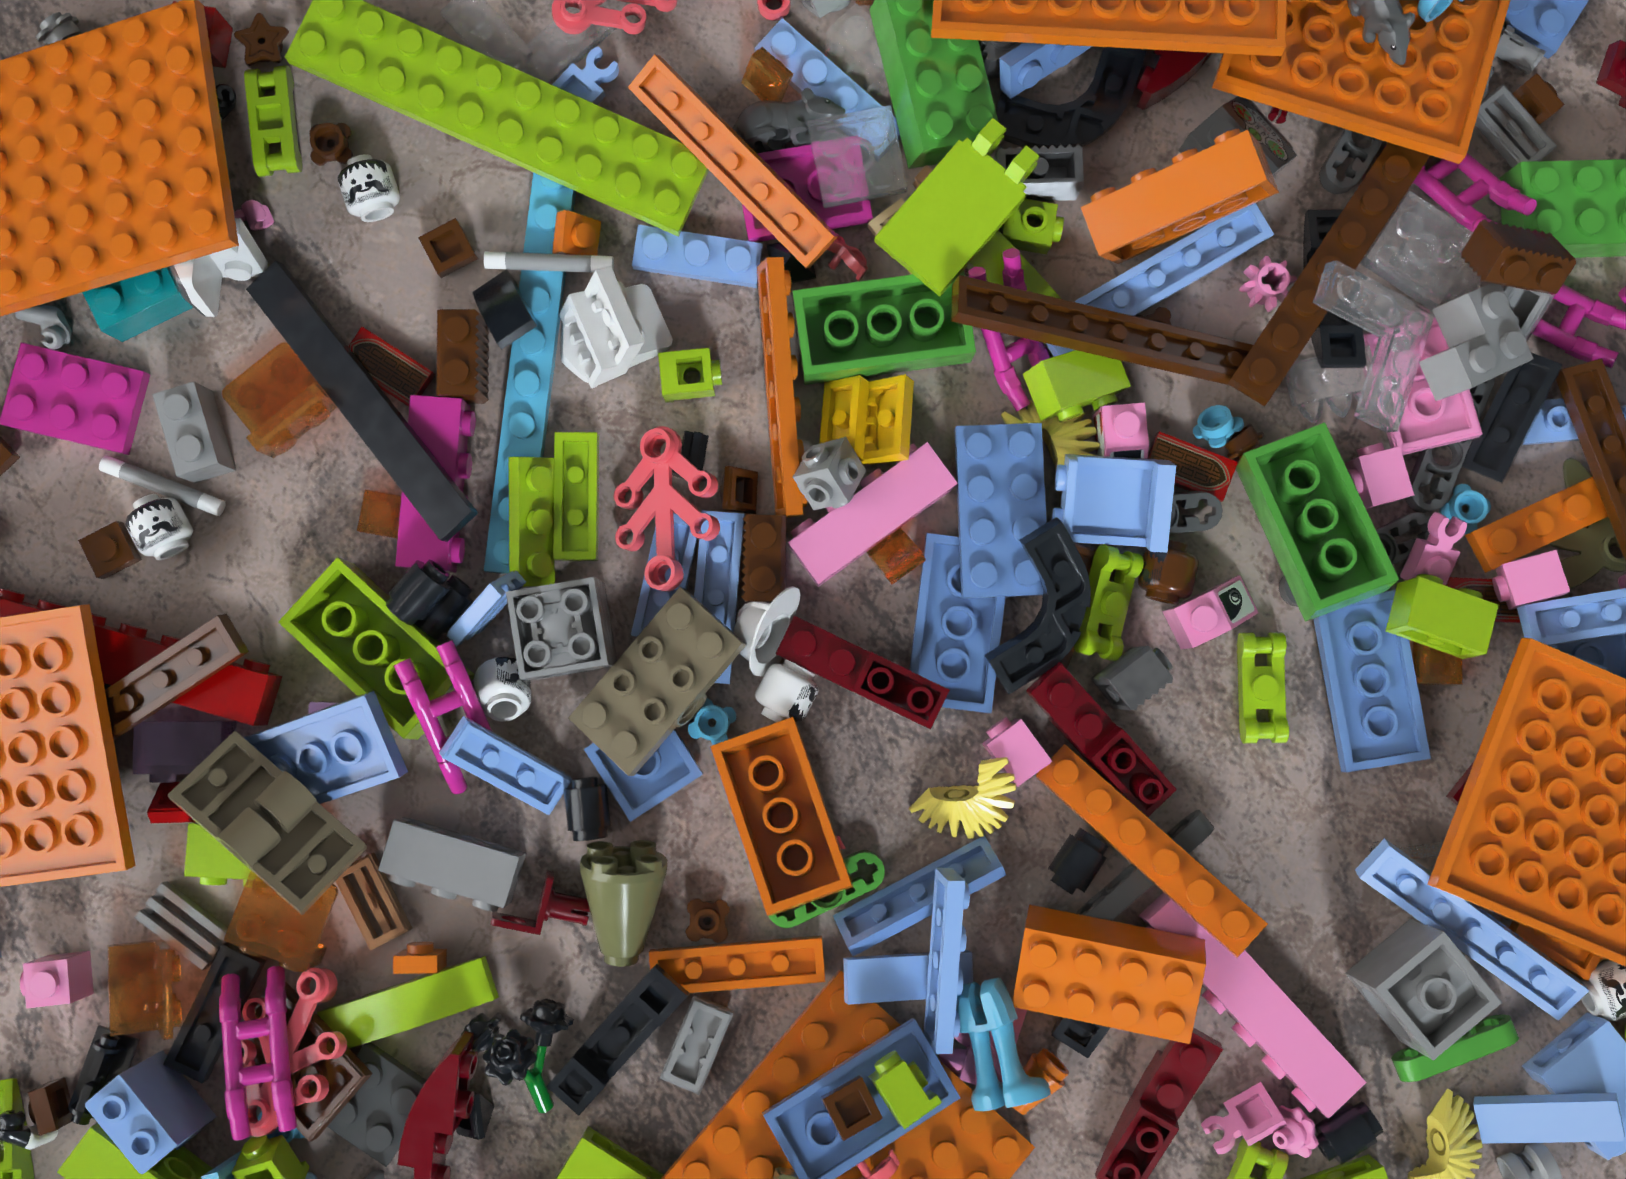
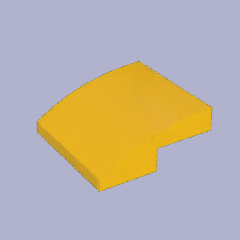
M904 374L870 382L861 375L824 382L819 444L846 437L862 464L909 460L914 381Z

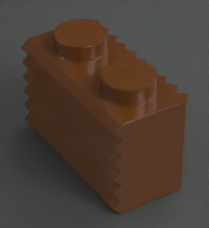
M1486 219L1479 222L1461 252V259H1465V263H1468L1469 267L1473 268V272H1477V276L1481 277V281L1551 295L1558 293L1576 265V259L1550 232L1545 234L1543 231L1538 232L1536 229L1533 231L1529 228L1524 230L1522 227L1517 228L1515 225L1510 227L1508 224L1502 225L1500 222L1495 224L1494 221L1488 222Z
M475 309L437 310L436 396L461 398L468 404H485L489 400L485 396L489 392L485 388L489 384L485 380L489 375L485 371L489 367L485 363L489 359L486 355L489 349L485 346L489 343L486 339L489 332L486 330L487 325L483 317Z
M747 514L743 518L745 525L742 527L745 533L742 536L745 541L742 544L745 550L742 552L745 558L742 564L745 568L741 570L744 574L741 580L745 585L741 587L744 592L741 597L746 603L753 601L771 603L777 595L785 590L786 515Z

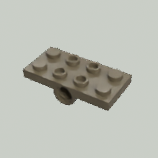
M679 587L568 719L628 776H635L676 727L685 725L698 713L707 699L705 693L745 648L746 644L686 589Z
M236 731L224 740L168 794L171 801L301 915L367 849L366 844L322 807L300 781L290 773L282 772Z

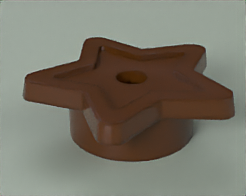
M257 13L251 27L235 31L234 37L245 46L244 60L247 66H251L258 61L281 63L282 41L289 34V30L285 27L270 26L264 15ZM260 38H265L263 44L258 43Z

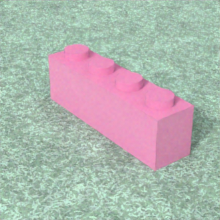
M928 442L920 448H917L914 443L911 444L909 460L896 461L897 464L885 473L878 468L862 479L859 484L863 489L857 492L846 505L839 508L827 507L825 509L828 514L816 523L811 518H808L790 532L794 538L788 542V547L818 587L957 486L958 483Z

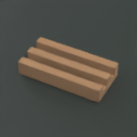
M374 852L353 862L336 880L370 951L413 929L386 874L378 871L380 863ZM364 866L367 867L393 921L397 926L394 929L363 869ZM351 873L354 874L383 932V935L379 937L347 876Z

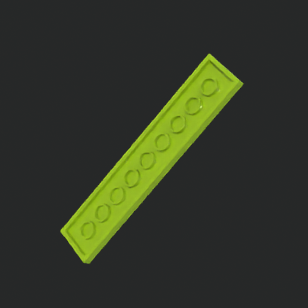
M312 0L285 55L288 63L678 237L709 171L683 143L363 0Z

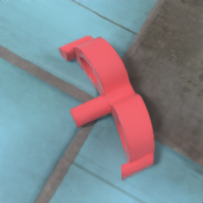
M840 235L828 247L827 250L835 253L828 266L835 270L840 261L843 260L857 274V281H860L868 270L866 266L867 260L862 252L855 247L848 246L845 243V239Z
M890 1149L888 1152L889 1156L875 1166L872 1171H870L865 1161L857 1164L864 1176L858 1179H889L896 1172L900 1164L893 1150Z

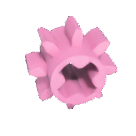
M1265 256L1259 262V268L1250 265L1245 269L1244 274L1250 280L1244 283L1239 288V291L1247 292L1248 297L1251 299L1249 302L1250 308L1260 304L1265 305L1267 312H1271L1276 308L1277 300L1280 302L1284 300L1289 292L1287 287L1297 280V277L1290 276L1285 268L1287 266L1286 260L1280 264L1271 263L1270 257ZM1263 278L1265 279L1266 284L1262 283ZM1270 284H1273V286H1274V289H1273V290H1271Z

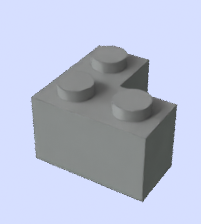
M1490 283L1432 309L1449 348L1420 361L1419 364L1435 401L1476 387L1534 358L1502 286Z

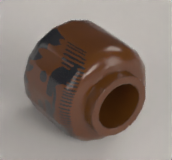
M1169 540L1167 553L1150 552L1146 549L1143 557V569L1138 578V585L1146 591V598L1178 605L1180 599L1191 596L1199 561L1194 555L1187 553V544Z

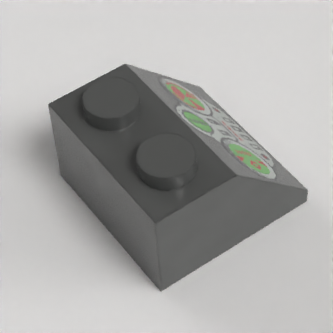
M1239 96L1222 105L1195 128L1178 150L1182 153L1196 148L1200 152L1215 145L1214 139L1227 131L1240 129V132L1248 129L1261 144L1273 177L1297 156L1247 99Z

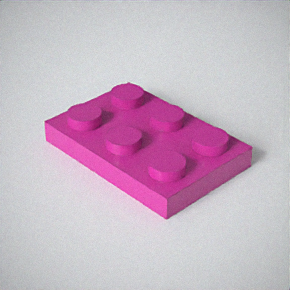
M858 136L757 153L831 229L867 224L873 219ZM742 204L748 241L762 242L776 239Z
M20 343L0 417V425L129 455L150 374L141 370Z

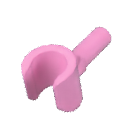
M255 200L246 201L242 204V209L234 212L235 218H241L242 221L247 220L251 230H262L274 223L269 208Z

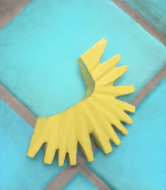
M1029 400L1031 404L1027 406V409L1024 407L1018 411L1021 420L1005 411L1001 414L1005 424L1042 423V439L1048 446L1055 469L1057 465H1064L1065 454L1096 456L1089 452L1100 448V442L1084 441L1097 434L1095 427H1088L1092 424L1090 419L1080 421L1085 413L1064 422H1059L1057 416L1041 421L1035 405Z
M1004 757L982 760L978 769V786L961 785L928 788L909 807L911 813L924 809L918 820L924 823L931 818L928 828L931 829L937 823V832L939 833L942 832L945 824L949 821L952 837H957L960 820L963 823L968 839L975 837V831L979 837H984L983 827L990 834L993 833V826L999 829L1002 827L1001 821L1006 822L1008 819V815L1001 808H1013L1015 803L1014 800L1002 795L1016 790V784L1009 783L1015 780L1014 774L997 773L1009 763V759Z
M1448 1088L1427 1117L1426 1142L1428 1144L1429 1158L1426 1161V1165L1421 1164L1420 1168L1416 1166L1413 1171L1408 1173V1179H1466V1177L1474 1179L1475 1174L1470 1169H1479L1480 1165L1470 1161L1482 1158V1153L1477 1152V1150L1483 1147L1481 1140L1471 1139L1479 1131L1477 1124L1469 1125L1475 1116L1474 1112L1469 1110L1470 1106L1468 1103H1463L1464 1099L1461 1096L1456 1095L1453 1097V1091Z

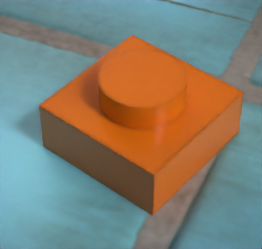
M569 210L557 212L552 254L597 255L601 221Z
M433 942L408 943L407 949H403L393 956V974L438 973L447 966V949H434Z

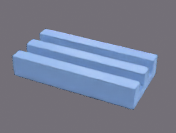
M511 571L489 583L449 629L447 636L450 640H453L456 647L462 644L465 639L469 640L475 634L481 633L507 604L506 592L519 590L526 583L523 577L517 571Z

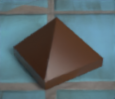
M725 466L719 491L723 509L756 514L757 471Z

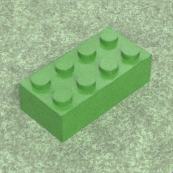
M874 0L869 11L908 169L924 167L926 165H937L959 139L963 142L968 137L974 142L979 132L992 118L998 121L978 40L931 38L934 0Z
M1626 159L1520 162L1499 178L1537 202L1536 209L1528 216L1515 210H1507L1501 207L1502 225L1508 224L1510 227L1515 225L1517 228L1522 227L1524 230L1529 228L1531 231L1536 229L1538 232L1543 231L1545 234L1550 232L1574 258L1626 256Z
M964 270L960 275L965 276ZM913 274L793 290V307L804 385L824 383L858 375L868 377L971 363L976 353L973 327L951 322L953 283L941 297Z
M1326 423L1250 450L1242 455L1236 466V471L1305 622L1386 592L1399 580Z

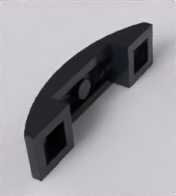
M1343 209L1306 211L1303 238V270ZM1351 277L1311 336L1314 351L1321 368H1364L1367 365L1362 325H1356Z
M656 964L597 1027L546 1087L579 1116L656 1028L660 1027L686 999L689 992Z

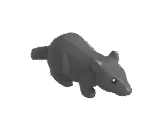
M1347 0L1352 16L1362 15L1365 19L1362 32L1363 40L1367 43H1372L1376 39L1377 33L1380 46L1389 54L1391 60L1398 65H1404L1410 42L1409 28L1415 21V14L1411 12L1404 14L1399 0Z
M805 88L801 92V100L787 103L763 100L749 105L739 115L732 129L756 153L781 150L783 145L791 140L796 147L812 144L811 136L806 134L809 129L815 126L824 127L830 123L838 122L846 111L828 98L816 96L811 89Z

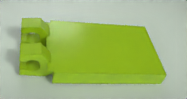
M994 118L979 132L974 142L968 137L963 142L959 139L874 237V242L939 297L942 296L1025 200L1026 194L1024 190L1027 186L1023 182L1038 164L1037 161L1040 156L1027 145L1012 160L1007 170L990 156L1004 140L1005 136L1003 134L1006 132V128Z

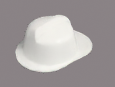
M794 586L786 588L771 603L747 602L739 610L733 633L746 644L739 654L749 661L750 669L754 675L764 676L771 664L781 661L782 657L775 653L796 614L801 596L799 588Z

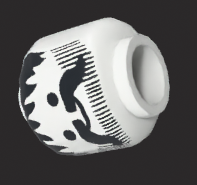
M368 154L358 155L347 161L348 166L341 170L337 177L347 211L356 217H361V220L364 222H375L391 216L394 213L393 208L400 201V195L390 165L382 160L372 159V156Z
M150 494L133 503L134 510L127 516L125 525L140 553L145 556H155L156 560H164L188 548L189 544L187 541L192 536L193 528L176 499L159 498L157 494Z
M495 657L485 661L478 667L474 675V687L486 716L495 721H510L520 716L529 708L532 701L530 680H520L517 659Z
M786 659L783 664H771L755 692L756 700L765 706L761 714L776 723L794 717L796 722L802 721L806 717L819 691L817 684L812 681L815 674Z
M1610 960L1603 961L1592 971L1589 981L1581 979L1589 990L1581 998V1001L1592 1015H1599L1608 1021H1618L1626 1018V967Z

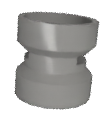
M1530 1143L1524 1146L1521 1153L1509 1152L1497 1157V1165L1503 1179H1562L1557 1162L1543 1143Z

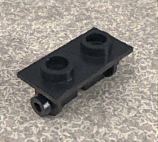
M101 1025L97 1027L67 1109L73 1114L72 1122L79 1125H87L91 1118L94 1119L86 1109L85 1103L116 1076L130 1068L140 1039Z

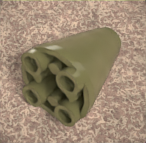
M637 840L631 842L630 846L613 847L612 843L596 841L587 844V853L581 857L580 873L599 949L604 954V962L608 965L617 967L634 965L639 961V954L643 952L667 872L668 859L662 853L656 851L655 842Z

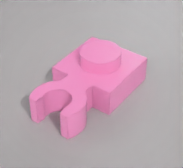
M1434 512L1428 522L1430 534L1427 540L1416 538L1400 577L1406 581L1415 578L1418 574H1428L1441 578L1444 581L1443 585L1446 586L1461 553L1452 546L1465 534L1467 523L1458 517L1452 516L1448 527L1445 528L1449 518Z
M1261 1082L1223 1103L1229 1115L1225 1117L1210 1116L1201 1123L1206 1134L1216 1129L1224 1131V1137L1213 1144L1217 1154L1229 1152L1235 1144V1139L1243 1136L1248 1146H1251L1287 1125Z

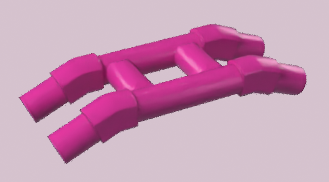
M1468 153L1460 164L1442 159L1428 170L1423 166L1413 182L1454 217L1457 224L1472 234L1482 220L1492 221L1486 218L1485 214L1472 207V205L1487 194L1490 195L1489 198L1497 205L1507 210H1515L1526 216L1532 214L1537 206L1535 199L1520 193V190L1498 179ZM1456 169H1459L1475 183L1456 196L1440 181Z
M1016 248L1007 249L1003 252L1004 286L1026 291L1027 286L1024 280V270L1021 269L1020 251ZM973 267L968 271L969 277L987 281L986 270L983 267ZM981 328L995 369L994 375L997 383L1017 412L1031 403L1022 389V383L1011 363L1027 354L1033 367L1042 360L1051 358L1048 349L1044 347L1043 342L1020 338L1005 346L1001 333Z
M1563 284L1553 298L1568 306L1559 327L1541 319L1532 334L1565 350V353L1577 359L1590 362L1602 358L1604 365L1612 369L1619 352L1598 346V343L1574 335L1583 317L1606 326L1611 325L1626 330V312L1598 299L1594 300Z
M451 640L436 647L455 689L430 701L411 658L395 664L394 667L450 791L453 794H461L466 790L467 783L460 767L442 758L439 754L450 736H445L437 717L462 706L467 718L490 731L492 729L455 644Z
M273 966L267 969V988H265L267 1017L240 1022V976L237 974H226L221 979L219 1017L222 1026L226 1091L224 1092L227 1118L230 1121L232 1139L242 1140L251 1135L245 1086L272 1081V1099L279 1131H291L297 1127L289 1062L285 969L281 966ZM269 1035L271 1063L243 1068L241 1040Z

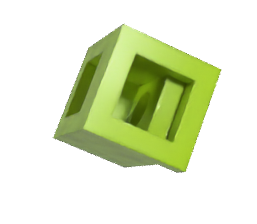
M1025 199L1000 227V233L1018 250L1047 255L1052 246V241L1060 242L1064 217L1056 216L1058 204ZM1027 218L1040 220L1041 226H1030Z
M710 348L658 353L662 396L666 403L674 402V400L715 396L714 386L722 385L720 359L712 360ZM690 371H696L700 374V379L697 383L688 384L685 381V375Z
M896 1050L879 1059L874 1064L876 1071L868 1076L897 1123L904 1129L942 1103L938 1095L928 1089L924 1092L922 1089L928 1085V1081L917 1064L912 1061L907 1065Z
M267 1135L253 1136L243 1145L232 1174L236 1179H305L310 1166L306 1161L300 1162L283 1135L270 1139Z

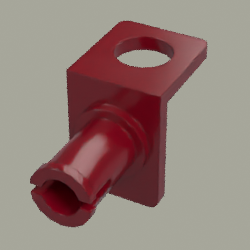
M547 870L535 920L492 912L490 925L540 935L543 921L547 922L548 917L586 926L590 909L587 898L554 892L555 887H552L554 872Z

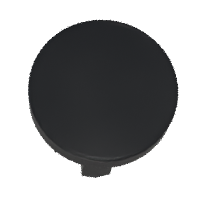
M684 431L681 454L699 470L703 471L709 436L701 432ZM672 469L673 476L682 478Z

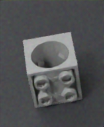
M595 577L506 592L520 680L535 681L611 668L617 661L604 582Z
M1409 919L1345 973L1399 1041L1433 1061L1502 1004L1501 1000L1444 931Z

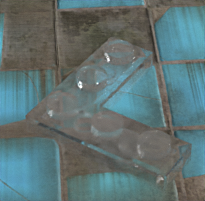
M452 0L440 11L443 19L471 49L551 85L572 63L575 65L579 63L593 48L597 47L617 29L591 24L580 34H568L562 31L553 21L526 44L486 0ZM601 4V5L598 6V7L606 8L603 4ZM569 7L567 9V11L572 14H576L581 11L574 7Z
M1337 260L1325 264L1313 303L1379 337L1353 417L1386 433L1398 432L1435 315L1433 311Z

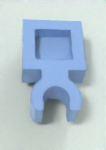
M597 46L588 53L586 66L583 70L572 63L552 85L598 105L605 97V92L599 85L613 81L618 76L619 66L617 62L613 61L606 69L597 68L596 64L603 57L602 49Z

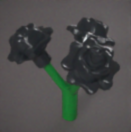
M545 998L541 1001H535L533 1008L527 1009L525 1013L520 1015V1019L536 1031L535 1040L531 1037L521 1036L516 1029L510 1030L506 1036L499 1034L500 1027L498 1024L502 1017L500 1013L494 1015L492 1019L484 1013H480L472 1018L469 1024L464 1027L461 1035L465 1031L473 1032L472 1051L478 1053L486 1050L483 1054V1060L488 1063L485 1067L486 1075L498 1078L500 1083L505 1086L512 1082L513 1077L518 1081L524 1080L538 1112L546 1113L550 1111L554 1106V1102L543 1080L542 1071L546 1049L552 1044L553 1034L561 1030H567L568 1026L574 1023V1019L568 1017L565 1013L564 1004ZM535 1044L538 1045L536 1054L531 1051ZM534 1063V1068L529 1070L528 1068Z

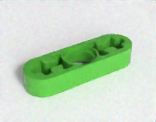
M868 850L855 852L844 858L849 874L858 870L857 862L864 859L868 865L875 863L877 869L872 871L873 879L871 881L865 882L863 877L855 878L852 880L854 890L846 893L845 889L838 892L832 900L822 901L817 899L812 901L811 903L815 908L809 911L806 909V904L795 907V916L792 918H788L785 913L769 916V918L775 925L782 928L797 926L876 889L884 879V865L879 856L874 852Z
M1505 1014L1493 1015L1482 1019L1434 1061L1411 1047L1396 1052L1391 1059L1400 1081L1416 1082L1515 1044L1519 1037L1511 1016Z

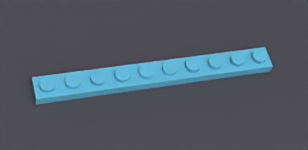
M534 172L523 253L552 254L557 212L563 210L574 212L576 191ZM521 270L519 290L522 298L531 308L537 326L512 342L484 563L485 572L509 573V457H544L561 319L559 314L562 310L566 272Z

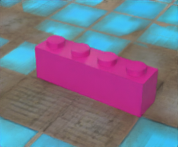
M410 395L408 424L463 493L464 479H469L472 472V456L470 453H467L468 437H473L475 433V412L470 411L471 406L461 398ZM402 492L395 566L409 570L416 560L426 563L430 559L442 566L447 572L456 573L457 563H462L465 555L464 538H459L460 531L448 542L441 541Z

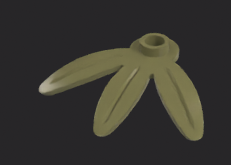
M1569 458L1564 461L1563 476L1566 488L1592 477L1576 459ZM1609 517L1587 526V529L1582 528L1549 544L1563 550L1579 553V555L1560 560L1570 590L1592 578L1603 567L1613 572L1626 571L1624 556L1618 559L1609 551L1611 546L1620 548Z

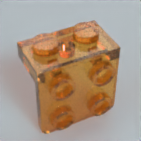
M285 342L274 347L222 390L223 399L251 432L246 437L256 451L272 458L290 450L296 444L298 438L311 428H315L326 421L331 412L337 408L290 345Z
M250 871L223 941L239 946L238 949L243 953L257 957L266 956L279 961V965L295 972L308 971L322 963L327 950V946L319 944L337 898L338 888L332 884L301 915L255 873Z
M162 939L107 945L109 1035L115 1036L158 1030L163 1040L173 1039V1028L181 1027L182 1025L180 999L177 1000L176 993H173L172 982H180L181 979L180 956L176 955L175 949L171 950Z

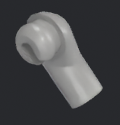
M41 304L15 312L17 319L41 326V335L45 336L41 342L47 348L56 350L64 348L70 343L72 331L63 312L59 308Z

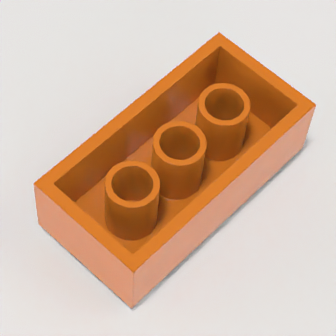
M1233 129L1217 136L1214 139L1215 145L1198 152L1194 148L1176 155L1172 158L1173 164L1162 170L1156 171V168H1150L1131 177L1132 183L1119 190H1116L1115 187H1109L1093 194L1090 197L1092 202L1082 206L1081 210L1098 255L1120 264L1279 193L1261 144L1248 129L1240 132V129Z
M794 717L710 746L767 916H773L854 887Z
M1029 904L1013 995L1014 1007L1190 1044L1206 968L1205 939Z

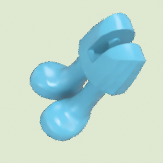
M998 977L984 980L981 986L976 982L963 984L962 994L957 995L956 1011L960 1018V1033L969 1034L973 1049L976 1089L972 1092L971 1101L974 1110L990 1111L1006 1105V1108L1016 1107L1048 1097L1051 1094L1049 1083L1044 1078L1028 1076L1021 1065L1013 1027V1021L1018 1019V1016L1002 979ZM989 1031H991L1003 1082L999 1081L995 1071Z

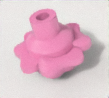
M1283 1105L1279 1106L1278 1110L1287 1125L1274 1132L1272 1136L1274 1144L1278 1148L1284 1149L1286 1154L1290 1156L1294 1154H1299L1305 1158L1311 1156V1149H1315L1319 1145L1315 1136L1314 1121L1308 1118L1299 1107L1290 1109Z

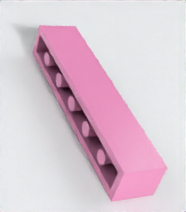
M1164 892L1139 914V917L1148 925L1146 928L1205 939L1206 968L1202 985L1206 991L1201 996L1219 1015L1225 1010L1236 1021L1231 1029L1248 1047L1255 1043L1266 1054L1261 1059L1262 1063L1279 1080L1286 1076L1296 1088L1290 1093L1309 1113L1316 1108L1329 1119L1367 1083L1245 950L1236 958Z

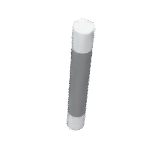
M484 252L485 269L594 273L596 269L611 266L614 272L613 256Z
M105 455L100 461L99 470L169 498H174L177 501L210 514L220 516L225 509L226 502L224 500L116 458Z

